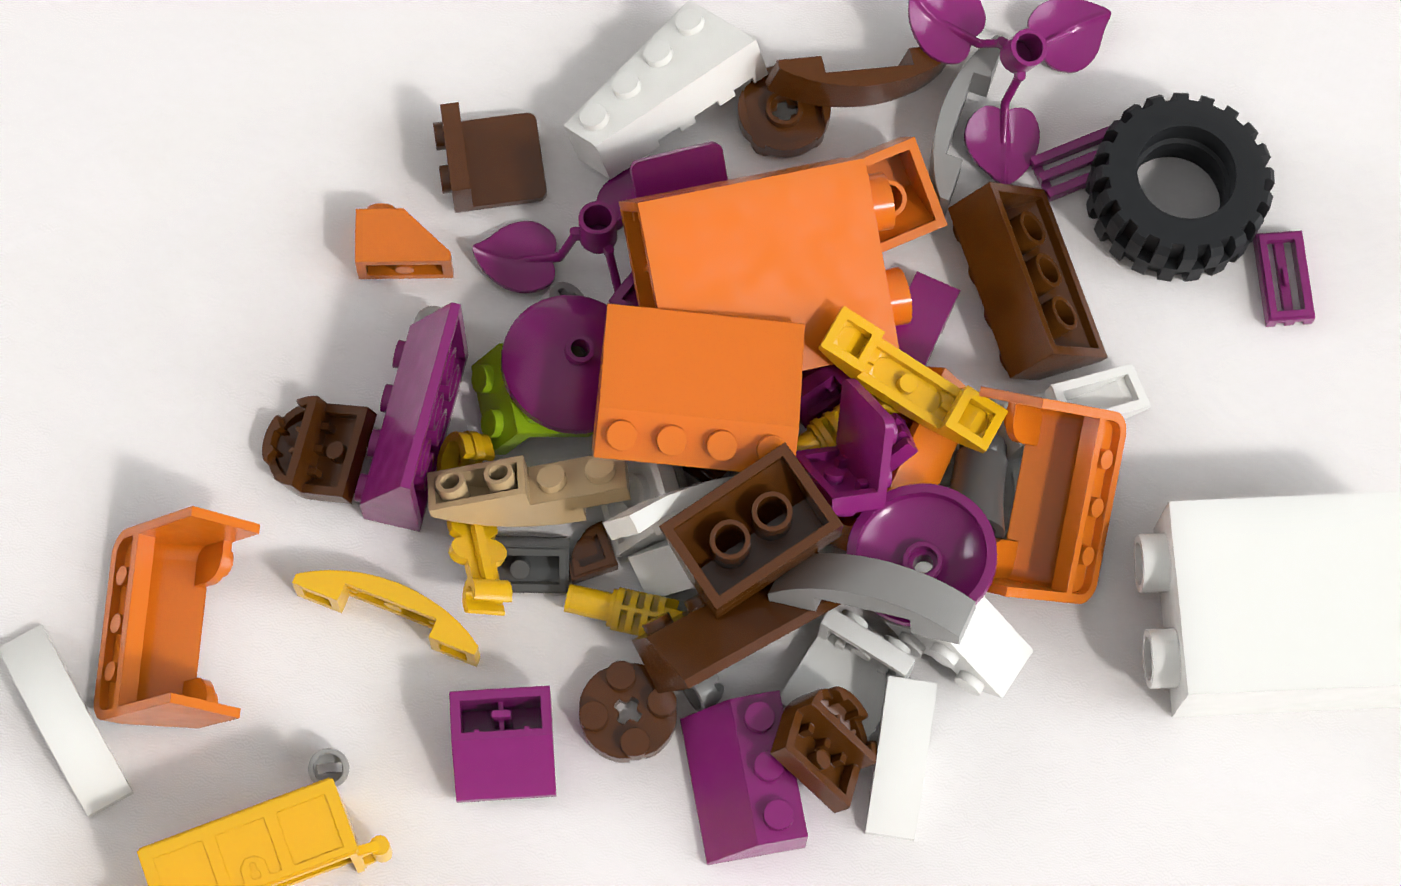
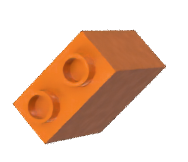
M836 158L619 201L638 306L805 324L802 371L833 365L818 347L843 306L885 331L882 339L899 349L895 326L911 322V294L906 277L899 267L885 269L879 231L893 229L895 225L894 198L889 181L883 172L868 174L865 158Z

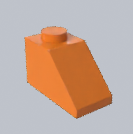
M377 203L368 206L367 209H356L355 265L359 279L453 278L454 269L451 252L404 208H395L390 204Z

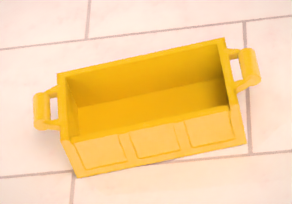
M328 777L139 848L137 854L148 886H291L353 863L357 872L360 873L365 871L366 866L370 864L389 861L393 852L388 839L382 835L373 837L369 843L358 845L341 795L333 778L330 779Z

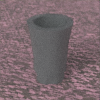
M996 434L984 453L960 444L959 450L955 453L949 488L960 492L972 500L986 515L992 526L995 538L1002 539L1005 536L1004 496L1008 459L1006 457L1007 444L1004 443L1002 436Z

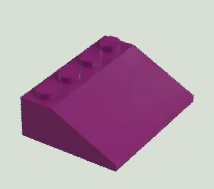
M451 302L410 325L406 341L398 340L392 363L393 368L398 369L393 385H385L380 403V412L385 413L381 429L374 428L371 433L367 456L373 457L368 474H360L355 491V501L360 502L362 515L366 520L418 532L421 530L428 504L427 473L437 471L438 454L448 432L469 355L461 304Z

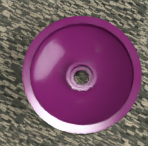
M579 295L554 296L543 299L528 307L511 325L501 352L503 382L516 406L539 425L568 434H586L594 431L607 304ZM574 346L582 347L586 351L587 356L577 357L572 353L571 348Z
M910 484L888 491L885 508L861 512L851 529L847 543L846 554L879 559L915 570V566L918 563L929 562L933 567L930 571L923 574L931 576L962 592L974 600L976 605L988 591L997 566L996 539L986 515L967 496L951 488L936 484ZM875 612L893 623L911 627L909 619Z

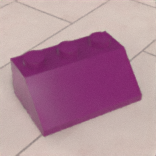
M779 690L731 698L680 719L707 865L806 847L808 832L797 778L770 754L783 713Z

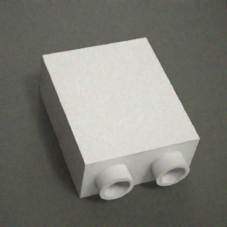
M1401 491L1169 501L1153 529L1154 533L1137 534L1135 536L1133 558L1136 586L1139 593H1160L1163 629H1146L1144 632L1143 667L1145 680L1149 689L1169 688L1172 718L1401 707Z

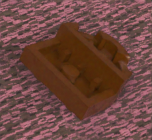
M306 396L297 399V407L289 411L284 417L276 415L269 424L263 439V460L269 465L275 480L302 498L352 504L377 414L369 407L326 403L319 396Z
M835 686L829 689H818L802 695L786 706L782 713L770 754L832 812L837 813L850 808L860 769L876 764L877 742L867 740L862 721L868 718V713L863 705L851 692L842 687Z

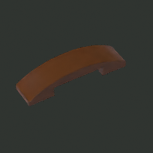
M920 47L909 48L898 66L828 73L825 71L822 56L782 59L776 61L765 83L768 91L802 103L826 107H862L889 102L919 90L941 74L947 64L930 58Z

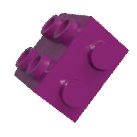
M714 141L637 159L630 165L635 198L728 180L723 149Z
M845 379L842 383L836 446L796 451V458L837 516L849 517L853 516L856 512L885 508L887 488L892 483V470L890 467L892 445L896 443L898 435L895 419L857 379Z

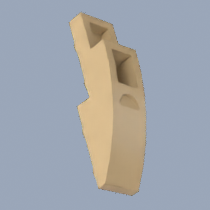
M521 455L427 473L428 507L431 517L466 524L533 527L586 521V508L631 500L628 462L626 460L596 458L593 455L527 467L524 456Z

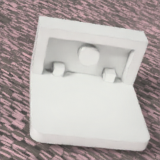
M833 608L826 613L821 621L818 636L780 694L782 706L786 708L796 698L818 689H829L835 686L842 687L851 692L867 711L868 718L863 720L862 724L869 741L881 720L884 690L888 675L908 678L916 659L909 655L911 650L900 640L886 635L883 639L868 630V623L856 613L847 609L840 613Z

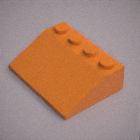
M607 303L591 449L593 457L741 472L785 442L796 456L800 421L805 324Z

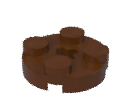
M774 66L767 67L768 75L756 83L751 80L739 96L737 118L743 136L751 143L752 149L762 156L771 155L789 158L802 155L818 147L822 143L829 125L831 107L794 101L768 91L765 81ZM786 102L787 108L796 109L797 114L791 115L789 120H781L779 117H775L772 112L777 111L778 103Z
M616 661L608 668L596 673L583 689L579 701V723L587 743L602 757L618 763H630V760H640L645 757L647 759L658 754L673 736L677 723V698L673 691L658 693L643 664ZM630 701L637 703V712L641 715L637 722L632 719L626 721L625 724L617 721L619 711L615 707L619 703L627 704Z

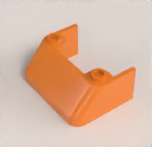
M981 386L979 396L1008 402L1006 409L1008 413L1004 418L1007 435L1012 441L1025 444L1007 538H995L997 566L993 581L987 592L1005 597L1083 604L1092 597L1098 583L1126 439L1124 417L1116 411Z
M190 506L126 528L119 534L111 555L95 686L94 712L98 719L117 724L198 729L240 718L241 708L219 704L212 682L197 678L207 587L217 584L231 571L234 561V555L231 550L232 542L259 534L260 524Z

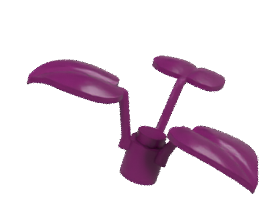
M909 0L908 18L911 31L920 48L930 58L944 64H959L967 58L971 45L976 48H999L1002 65L1006 70L1014 73V78L1001 100L1000 109L995 106H984L978 109L967 121L964 131V142L967 152L977 166L996 183L1012 184L1031 165L1030 157L1036 155L1040 141L1039 125L1034 114L1026 108H1013L1009 110L1013 96L1020 83L1026 78V72L1040 64L1043 60L1051 69L1063 73H1075L1087 67L1099 51L1105 28L1111 17V11L1085 0H1049L1039 5L1031 13L1027 21V29L1017 32L1011 38L1006 39L1000 36L997 39H979L976 36L983 31L986 23L985 11L980 0Z
M630 168L608 180L600 189L597 201L590 202L582 207L578 216L579 227L570 228V235L558 252H556V238L548 228L537 222L521 221L499 229L487 239L472 246L473 255L478 265L499 286L515 293H534L549 287L554 282L555 267L553 263L563 261L576 241H580L583 248L594 254L604 253L615 293L621 285L614 255L617 231L623 227L619 201L635 198Z

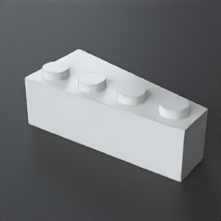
M688 0L563 126L578 159L611 180L629 168L634 160L641 159L660 147L659 140L679 129L683 132L696 123L694 116L715 102L719 106L723 105L736 96L734 93L736 88L750 79L756 83L768 75V71L755 38L692 0Z

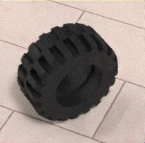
M1173 93L1171 99L1165 101L1164 96L1159 94L1147 98L1143 108L1139 104L1132 105L1123 112L1120 120H1114L1107 129L1092 161L1085 191L1089 194L1086 202L1088 217L1091 219L1098 218L1093 230L1100 241L1104 242L1109 239L1112 243L1109 252L1118 261H1121L1124 257L1134 262L1131 269L1144 275L1146 269L1157 272V280L1171 282L1175 274H1182V280L1188 282L1199 280L1204 270L1210 276L1223 271L1228 262L1235 263L1244 254L1270 210L1273 195L1270 191L1275 184L1274 170L1271 167H1266L1271 158L1266 144L1261 143L1257 145L1255 139L1259 133L1250 122L1242 125L1237 120L1239 112L1228 105L1225 110L1213 106L1215 101L1213 98L1201 95L1199 101L1189 100L1188 93ZM1162 157H1175L1190 161L1203 169L1213 180L1219 193L1220 207L1216 212L1201 218L1188 219L1167 214L1152 204L1146 197L1140 186L1137 171L1144 163Z

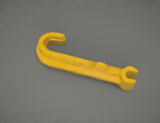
M477 431L451 432L444 439L440 447L437 471L483 463L484 460L494 461L495 453L491 438L487 434H479ZM446 520L449 535L455 538L449 547L448 553L454 562L465 566L467 580L462 593L464 611L473 614L505 616L503 602H512L513 592L511 583L508 580L499 579L497 567L503 564L507 556V550L502 543L494 540L498 534L497 526H483Z

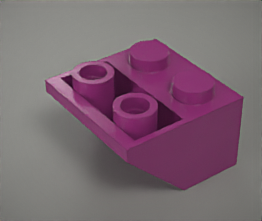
M550 685L449 692L451 744L457 803L557 797Z

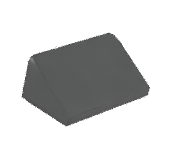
M495 537L494 540L502 543L507 550V556L503 564L497 567L499 579L508 580L511 583L513 593L567 594L570 571V538Z

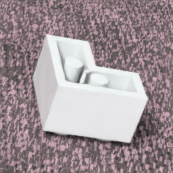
M985 596L976 605L960 645L911 634V627L896 624L889 620L884 621L899 636L897 639L911 650L909 654L915 657H921L923 653L932 656L936 661L951 668L957 674L955 681L960 687L976 696H980L982 692L1003 698L1034 651Z

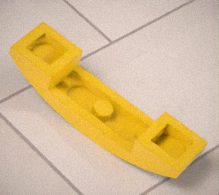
M843 306L818 349L851 379H857L867 391L895 410L956 443L980 453L986 452L1008 410L987 397L979 396L980 392L969 385L962 389L882 339L885 331Z
M319 570L297 573L292 581L297 596L339 613L343 612L348 598L351 596L432 628L429 635L432 650L475 667L478 666L481 659L479 647L467 630L445 609L413 589L382 577L343 570Z

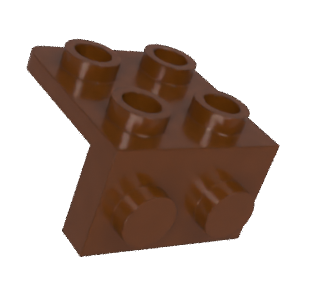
M459 102L440 104L442 122L433 123L437 151L446 150L448 165L439 166L442 193H452L455 213L543 201L546 198L547 188L537 120L533 114L520 113L461 121Z

